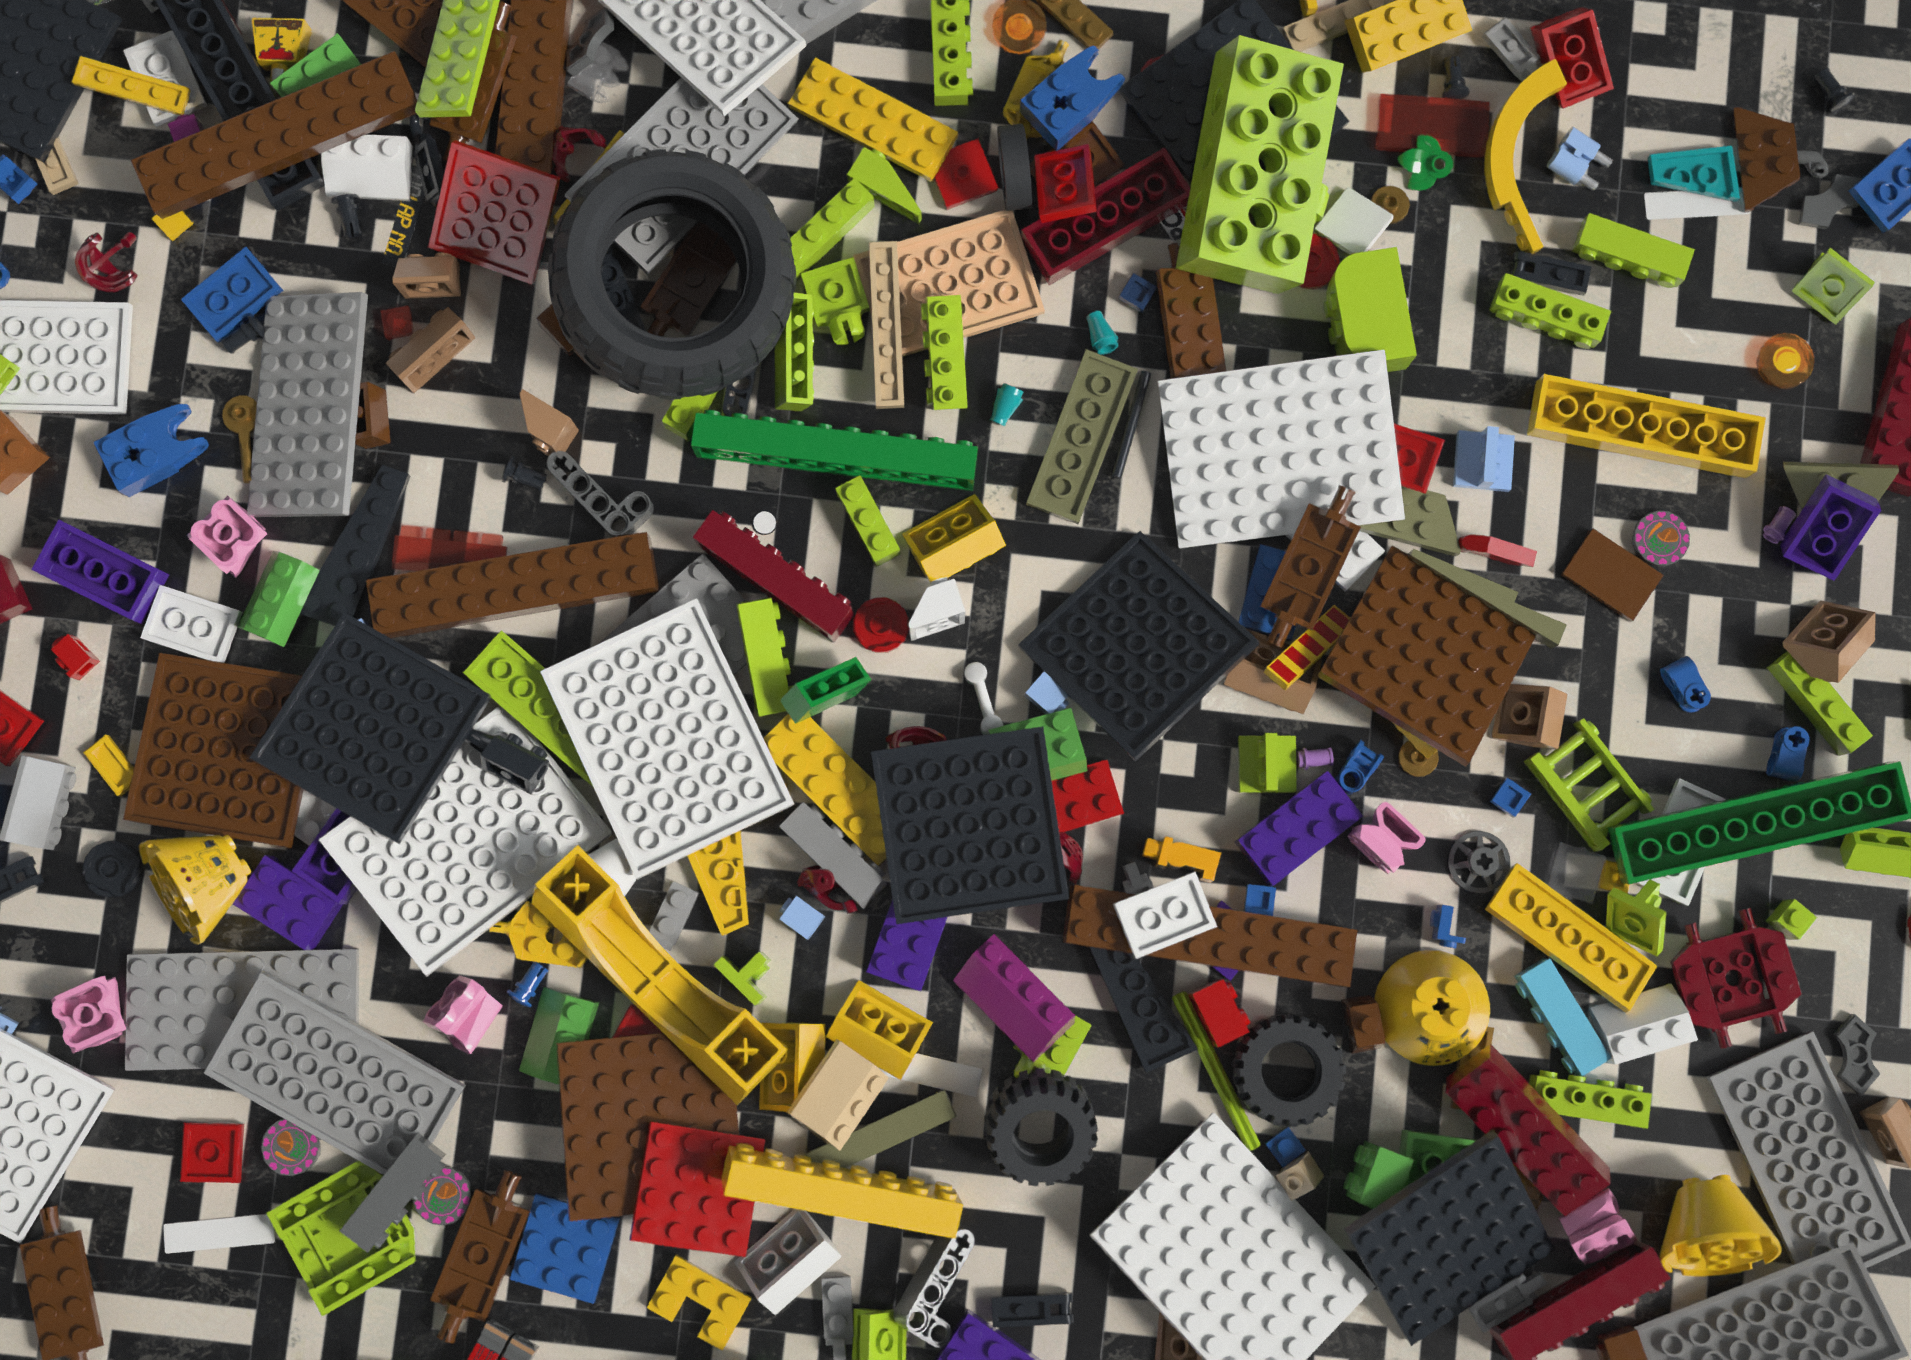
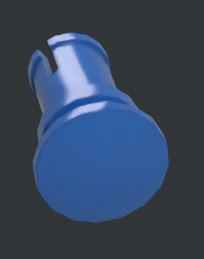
M532 962L520 983L518 981L515 983L517 987L514 992L507 990L508 995L517 1003L531 1007L532 1004L528 1000L531 996L534 997L536 995L534 991L549 970L537 962Z

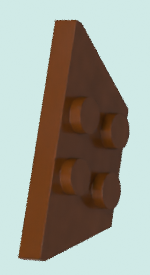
M1736 107L1733 109L1744 211L1748 213L1763 201L1777 195L1782 189L1788 188L1799 181V162L1793 123Z

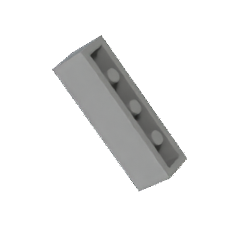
M803 802L779 827L822 869L830 870L834 875L835 882L864 909L887 885L882 878L885 873L874 862L869 866L862 859L865 853L855 843L849 846L843 840L845 834L834 823L829 827L823 821L825 815L814 804L809 808Z

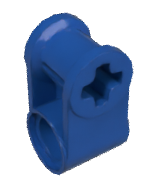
M1685 656L1661 668L1660 672L1664 683L1671 690L1683 711L1693 713L1709 704L1711 699L1710 691L1701 678L1696 664L1690 657ZM1696 695L1698 700L1692 702L1690 697Z
M1791 727L1782 728L1776 732L1771 755L1766 766V774L1768 776L1794 783L1800 780L1804 771V760L1809 744V735L1805 729ZM1789 735L1790 738L1795 739L1794 744L1792 741L1788 740Z
M1359 740L1348 755L1347 761L1336 775V782L1347 795L1359 791L1380 765L1384 755L1381 753L1377 755L1364 746L1362 740ZM1345 774H1350L1355 778L1356 785L1354 788H1349L1344 784L1343 778Z

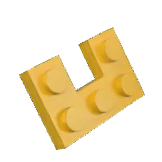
M676 1255L647 1308L672 1322L686 1296L712 1310L697 1337L723 1351L752 1297Z

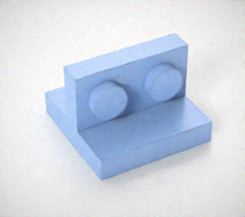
M1487 426L1482 432L1459 430L1456 438L1453 487L1509 492L1512 483L1515 435L1498 434L1499 427Z

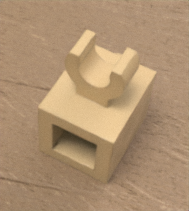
M1309 1152L1292 1160L1274 1176L1291 1201L1315 1189L1324 1177Z

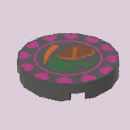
M1655 511L1645 515L1637 522L1632 536V545L1635 553L1643 562L1657 567H1665L1678 562L1686 554L1690 545V533L1687 525L1679 516L1669 511Z
M286 1119L279 1120L268 1128L263 1137L261 1150L264 1161L271 1170L280 1175L294 1176L304 1173L314 1166L319 1158L321 1139Z
M443 1167L434 1179L429 1175L422 1184L426 1187V1190L414 1202L416 1211L422 1219L434 1225L444 1226L456 1222L466 1214L472 1200L470 1181L463 1172L454 1167Z

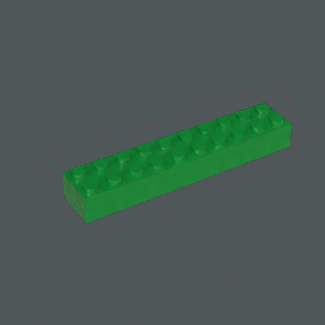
M704 410L703 413H696L691 444L697 458L854 477L861 476L862 478L973 491L978 447L972 446V442L957 440L956 444L944 443L945 440L939 437H928V440L916 439L917 436L903 433L900 434V437L888 436V432L881 430H872L871 434L861 433L860 429L855 427H844L843 430L832 429L831 425L817 423L815 427L804 426V422L798 420L778 423L775 418L760 417L759 420L748 419L747 415L732 413L731 417L720 416V412L714 410Z
M1889 761L1607 828L1621 883L1633 884L1911 819V799L1901 761Z

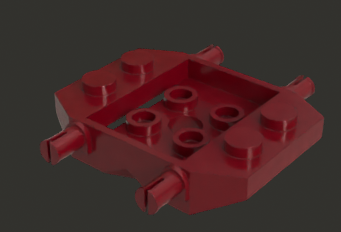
M1751 908L1738 911L1743 924L1740 931L1702 941L1696 923L1684 925L1689 942L1681 948L1670 962L1681 1000L1689 1011L1693 1025L1716 1032L1720 1049L1733 1046L1728 1034V1026L1756 1018L1771 1017L1775 1034L1786 1032L1787 1029L1782 1016L1783 1011L1802 994L1784 933L1757 927L1753 920ZM1751 943L1754 945L1769 998L1765 999L1749 944ZM1730 970L1737 972L1739 977L1738 983L1735 986H1730L1726 982L1725 977Z

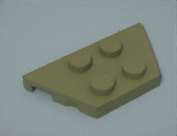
M1783 462L1784 470L1802 510L1825 474L1879 501L1899 472L1898 465Z
M1401 486L1405 514L1404 520L1359 525L1361 526L1360 532L1455 557L1460 555L1461 552L1446 495L1427 490L1426 494Z

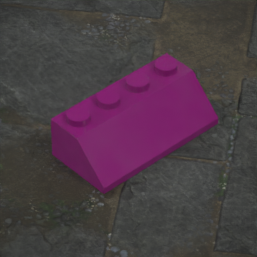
M995 934L972 954L953 980L1033 1063L1075 1023V1015Z

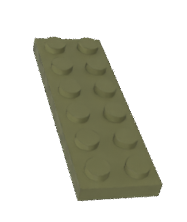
M1089 350L1085 351L1026 505L1079 525L1137 374V368Z

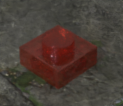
M409 306L381 311L384 334L387 340L411 336L414 333Z

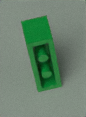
M854 657L795 684L780 701L794 723L797 724L856 696L871 681V678L858 658Z

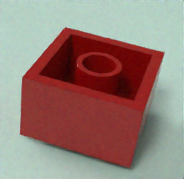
M1215 979L1187 993L1213 1046L1220 1047L1249 1033L1247 1025L1250 1024V1020L1243 1008H1237L1234 1001L1237 998V994L1230 982L1227 983L1224 979Z

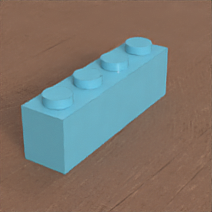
M1543 958L1514 976L1518 982L1515 984L1518 992L1524 999L1528 998L1533 1008L1530 1009L1532 1015L1539 1024L1543 1022L1548 1030V1033H1546L1548 1041L1555 1049L1559 1048L1564 1056L1561 1061L1570 1074L1574 1073L1578 1076H1584L1612 1059L1550 958Z

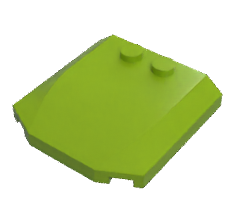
M359 1160L266 1213L279 1238L283 1240L322 1316L416 1262L415 1228L407 1214L398 1225L392 1222L386 1230L389 1234L388 1238L379 1249L373 1246L368 1253L340 1232L342 1227L383 1177L382 1174Z

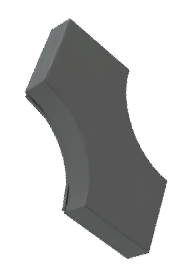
M605 7L585 21L582 34L575 44L567 50V71L572 76H575L594 62L599 45L614 30V15Z
M1836 174L1832 178L1827 191L1816 196L1803 197L1799 225L1827 229L1836 212L1842 209L1857 208L1859 204L1848 190L1862 178Z
M1850 1014L1833 1034L1843 1052V1063L1837 1077L1855 1093L1862 1096L1880 1075L1871 1058V1045L1877 1033L1857 1015Z

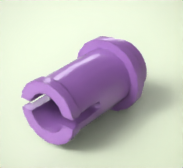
M1780 506L1770 525L1764 527L1763 537L1775 544L1784 540L1785 531L1796 517L1795 512L1787 507Z
M1302 748L1301 751L1296 752L1297 766L1304 770L1316 766H1333L1332 749L1307 750Z

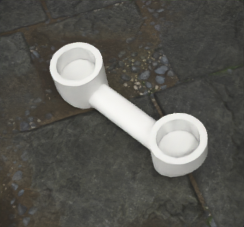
M979 662L968 664L965 668L964 676L969 684L974 685L984 718L981 723V732L983 735H987L990 729L1003 726V722L993 712L984 682L987 676L985 666Z

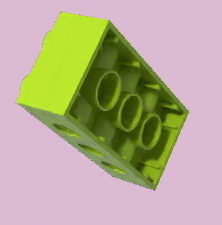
M1241 35L1215 53L1176 269L1275 294L1283 293L1304 284L1343 63ZM1269 104L1274 109L1275 116L1271 113ZM1259 158L1264 163L1265 171L1259 165ZM1249 212L1254 217L1255 226H1253L1249 221Z

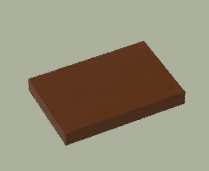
M1093 121L1059 149L1089 144L1094 187L1124 168V163ZM1052 148V149H1050L1049 151H1047L1046 153H1048V152H1053V151H1055V150ZM1034 160L1029 164L1030 177L1037 185Z
M1594 528L1589 531L1561 573L1562 577L1630 622L1634 621L1664 576Z

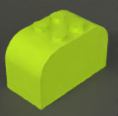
M1397 247L1359 252L1346 257L1339 264L1326 290L1327 301H1324L1325 317L1330 318L1331 328L1328 330L1330 344H1335L1337 356L1385 350L1387 372L1407 369L1417 354Z

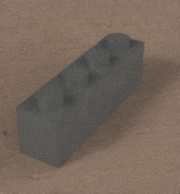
M418 1133L342 1227L340 1232L367 1253L373 1246L379 1249L389 1236L386 1232L387 1228L392 1222L398 1225L408 1211L404 1208L410 1199L416 1202L426 1190V1187L422 1185L429 1175L434 1179L445 1166L441 1160L446 1154Z

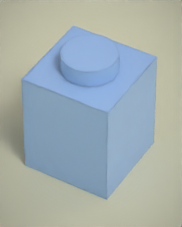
M1045 672L1039 676L1024 695L1045 714L1064 710L1069 705V702L1066 701L1068 698L1066 692Z
M798 896L794 900L788 898L779 910L783 914L780 920L807 940L810 939L825 918L823 914Z

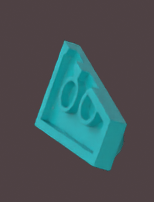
M1732 146L1650 154L1647 158L1652 185L1734 202L1740 199Z

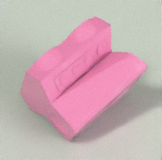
M227 495L223 500L213 505L211 512L203 520L194 523L191 532L187 536L217 567L226 574L229 572L236 578L243 570L257 543L267 533L265 528L253 516L248 514L247 510L239 506Z
M1388 802L1381 803L1375 809L1372 824L1353 827L1347 836L1352 844L1386 874L1394 873L1401 865H1404L1401 849H1419L1425 843L1424 835Z
M459 975L445 989L442 998L428 1010L423 1022L428 1027L445 1033L450 1043L456 1049L471 1054L502 1008V1005L474 980Z
M105 976L90 980L51 999L53 1015L59 1019L64 1031L63 1039L70 1046L72 1053L102 1045L122 1036L123 1031L126 1030L121 1017L118 983L115 977L106 980Z
M1609 1188L1590 1198L1567 1216H1559V1220L1569 1237L1572 1247L1585 1265L1599 1261L1609 1253L1626 1248L1638 1240L1628 1222L1620 1216L1617 1199Z

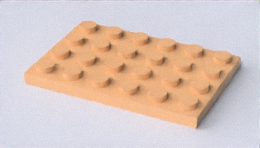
M1002 210L897 242L902 357L928 349L923 348L922 332L927 331V320L921 319V303H926V297L961 295L963 338L1045 313L1013 211ZM870 251L853 255L872 316Z

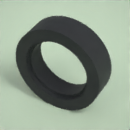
M1022 123L998 126V153L1006 211L1031 209V177L1024 125Z

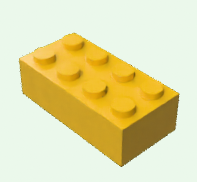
M1394 0L1344 20L1362 73L1373 71L1472 31L1463 0Z

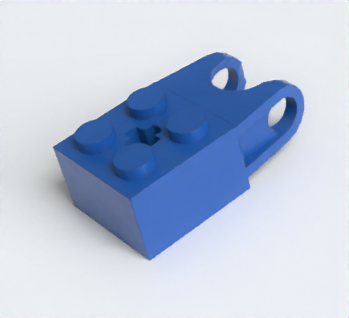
M1096 46L1088 47L1063 63L1020 100L1019 112L1055 151H1058L1094 120L1125 81V77L1121 73L1111 76L1106 80H1097L1089 74V67L1099 55V49ZM1061 106L1064 108V110L1060 107L1057 109H1055L1054 107Z
M178 404L148 414L93 442L119 492L127 497H131L178 473L180 468L198 457L208 448L209 444L203 437L185 441H178L177 428L192 413L188 404Z

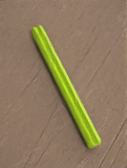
M1181 991L1175 994L1172 1000L1198 1049L1197 1051L1242 1143L1249 1151L1258 1148L1260 1142L1187 992Z

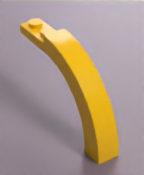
M1556 59L1546 63L1530 74L1505 101L1491 127L1485 152V179L1493 209L1496 211L1505 207L1504 215L1507 223L1513 226L1517 233L1516 242L1519 249L1531 254L1538 252L1544 246L1516 185L1513 167L1514 148L1519 130L1530 111L1542 100L1561 91L1567 85Z

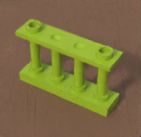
M1583 718L1572 724L1578 732L1560 745L1558 749H1555L1547 756H1542L1538 752L1531 755L1524 762L1595 852L1603 850L1610 844L1606 839L1608 836L1607 827L1618 825L1636 810H1639L1642 814H1647L1655 809L1650 804L1652 799L1649 794L1643 789L1639 790L1597 736L1599 731L1590 721L1586 722ZM1583 742H1586L1596 755L1566 778H1559L1553 770L1555 768L1554 764ZM1603 764L1613 778L1583 801H1577L1571 794L1572 787ZM1621 786L1631 800L1602 823H1594L1588 815L1590 814L1589 810Z

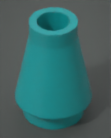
M1101 311L1089 314L1086 319L1089 325L1092 348L1100 355L1112 352L1118 347V336L1103 317Z
M1003 383L1001 389L998 388L990 420L1005 427L1009 418L1023 401L1021 398L1023 391Z

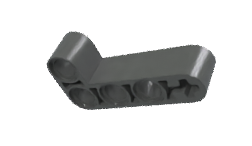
M557 451V453L553 452L548 457L547 467L552 475L612 537L633 534L652 516L654 507L645 493L640 491L633 492L617 505L568 453ZM560 461L570 470L571 474L569 476L561 468H558L557 464ZM586 480L588 484L585 490L580 492L574 490L577 481ZM606 500L607 505L604 510L600 512L593 510L596 501ZM639 500L646 502V508L642 512L633 511L635 502ZM622 519L626 521V526L622 531H613L612 526L616 520Z
M958 1226L957 1239L936 1236L894 1310V1319L899 1326L935 1347H943L951 1338L950 1325L935 1316V1313L974 1246L973 1234ZM944 1260V1265L939 1270V1265ZM929 1286V1291L924 1296L925 1289ZM914 1313L913 1319L909 1322L911 1314ZM936 1326L935 1332L931 1335L932 1329Z

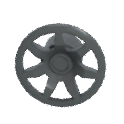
M1474 831L1466 833L1455 841L1449 853L1448 866L1454 881L1459 886L1470 892L1486 893L1498 888L1510 871V855L1505 844L1498 837L1488 832ZM1477 836L1476 849L1471 850L1461 844L1466 839ZM1483 837L1493 840L1497 846L1492 849L1484 847ZM1457 848H1459L1467 856V860L1454 864V855ZM1500 850H1502L1504 855V866L1499 864V858L1496 854ZM1455 869H1469L1470 873L1466 883L1458 877ZM1496 870L1503 871L1500 878L1492 884L1490 875ZM1477 876H1482L1487 887L1476 888L1470 885Z

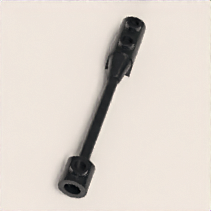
M472 728L465 739L470 746L481 753L480 758L483 770L530 795L548 770L549 760L545 759L547 753L539 746H533L531 750L522 747L523 741L516 734L509 733L505 738L499 734L494 735Z

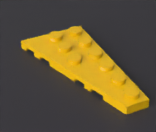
M740 830L688 855V859L722 936L749 925Z

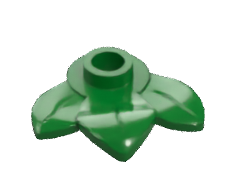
M1419 135L1417 138V148L1407 150L1398 157V162L1408 172L1413 173L1408 181L1407 188L1414 191L1429 189L1437 179L1446 177L1453 169L1451 155L1442 151L1438 141L1428 135ZM1437 159L1444 161L1445 165L1441 170L1436 169L1434 166Z

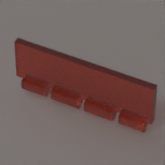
M402 525L400 536L395 535L392 569L420 571L507 556L508 547L503 546V535L483 533L481 544H478V532L455 530L454 539L450 541L451 531L448 529L427 527L426 537L422 538L423 527Z

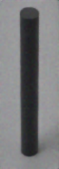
M1141 371L1112 470L1111 477L1122 479L1152 375L1150 372Z

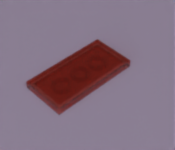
M1380 94L1376 150L1405 152L1417 148V138L1419 135H1428L1435 138L1441 150L1450 155L1485 158L1489 132L1490 101Z

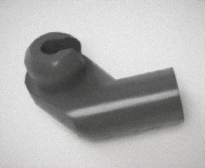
M1797 150L1799 164H1803L1813 177L1823 178L1827 175L1828 165L1818 152Z

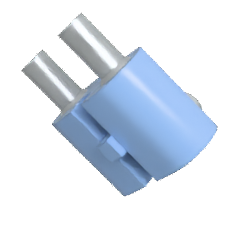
M1571 127L1558 145V150L1554 152L1549 160L1547 168L1573 185L1580 182L1594 191L1599 183L1585 174L1589 167V162L1594 159L1608 168L1613 160L1599 151L1600 144L1575 127Z

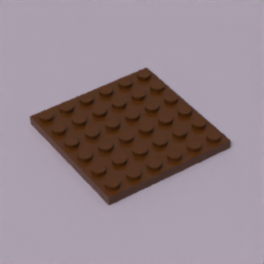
M1392 545L1317 677L1466 767L1473 758L1536 635L1529 632L1524 626H1519L1509 620L1501 612L1494 611L1481 603L1478 598L1471 597L1458 589L1453 583L1447 582L1435 575L1430 569L1408 558V554Z
M159 653L123 820L209 835H220L222 837L228 834L233 839L292 848L304 790L251 760L250 756L302 676Z
M664 1033L556 1043L568 1221L634 1214L650 1122L739 1135L737 1105Z

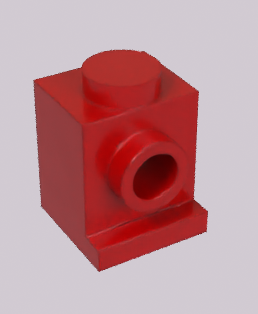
M63 635L52 644L51 650L58 656L55 661L64 670L68 671L66 674L70 678L80 681L100 662L78 637L73 635Z

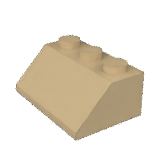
M836 1039L787 1113L816 1137L840 1151L889 1077L873 1063Z

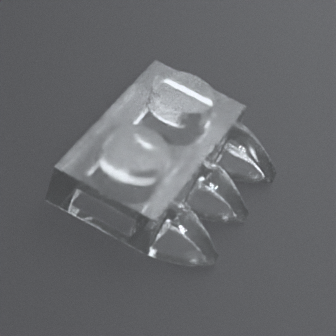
M601 42L596 51L594 62L575 76H571L567 84L571 89L594 102H609V95L602 85L618 87L620 85L619 80L611 70L618 72L629 71V65L625 58L621 56L620 51Z

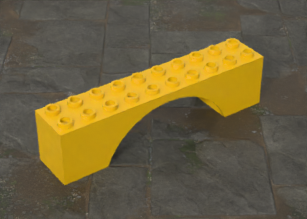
M578 845L535 884L531 903L736 1105L764 1079L784 1056L787 1049L745 1008L735 1006L714 994L691 976L665 951L631 909L620 886Z

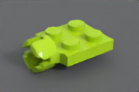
M854 257L801 273L806 292L812 295V306L817 327L828 326L834 342L838 345L849 344L845 332L847 330L851 331L854 342L863 338L865 329L861 316L865 312H869L870 307Z
M1075 1016V1023L1034 1063L1014 1045L1013 1048L1021 1053V1059L1014 1070V1076L1018 1078L1019 1072L1025 1070L1030 1074L1032 1070L1035 1072V1068H1044L1045 1073H1050L1052 1069L1057 1070L1064 1076L1092 1025Z

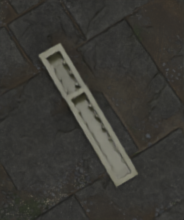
M1412 549L1408 553V558L1430 569L1432 573L1445 581L1453 583L1458 589L1471 597L1478 598L1481 603L1494 611L1501 612L1506 618L1517 625L1527 628L1529 632L1536 635L1535 639L1551 649L1559 645L1567 624L1514 603L1518 595L1517 591L1416 549Z
M943 1090L854 1130L840 1151L827 1143L803 1155L810 1157L812 1162L822 1163L823 1160H830L839 1163V1167L847 1168L957 1117L946 1090Z

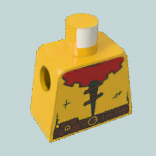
M252 18L257 62L263 70L271 71L270 82H272L306 57L312 29L305 19Z

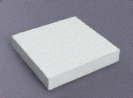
M1347 187L1322 221L1316 226L1315 233L1321 237H1326L1335 246L1349 255L1365 252L1372 247L1391 223L1393 215Z

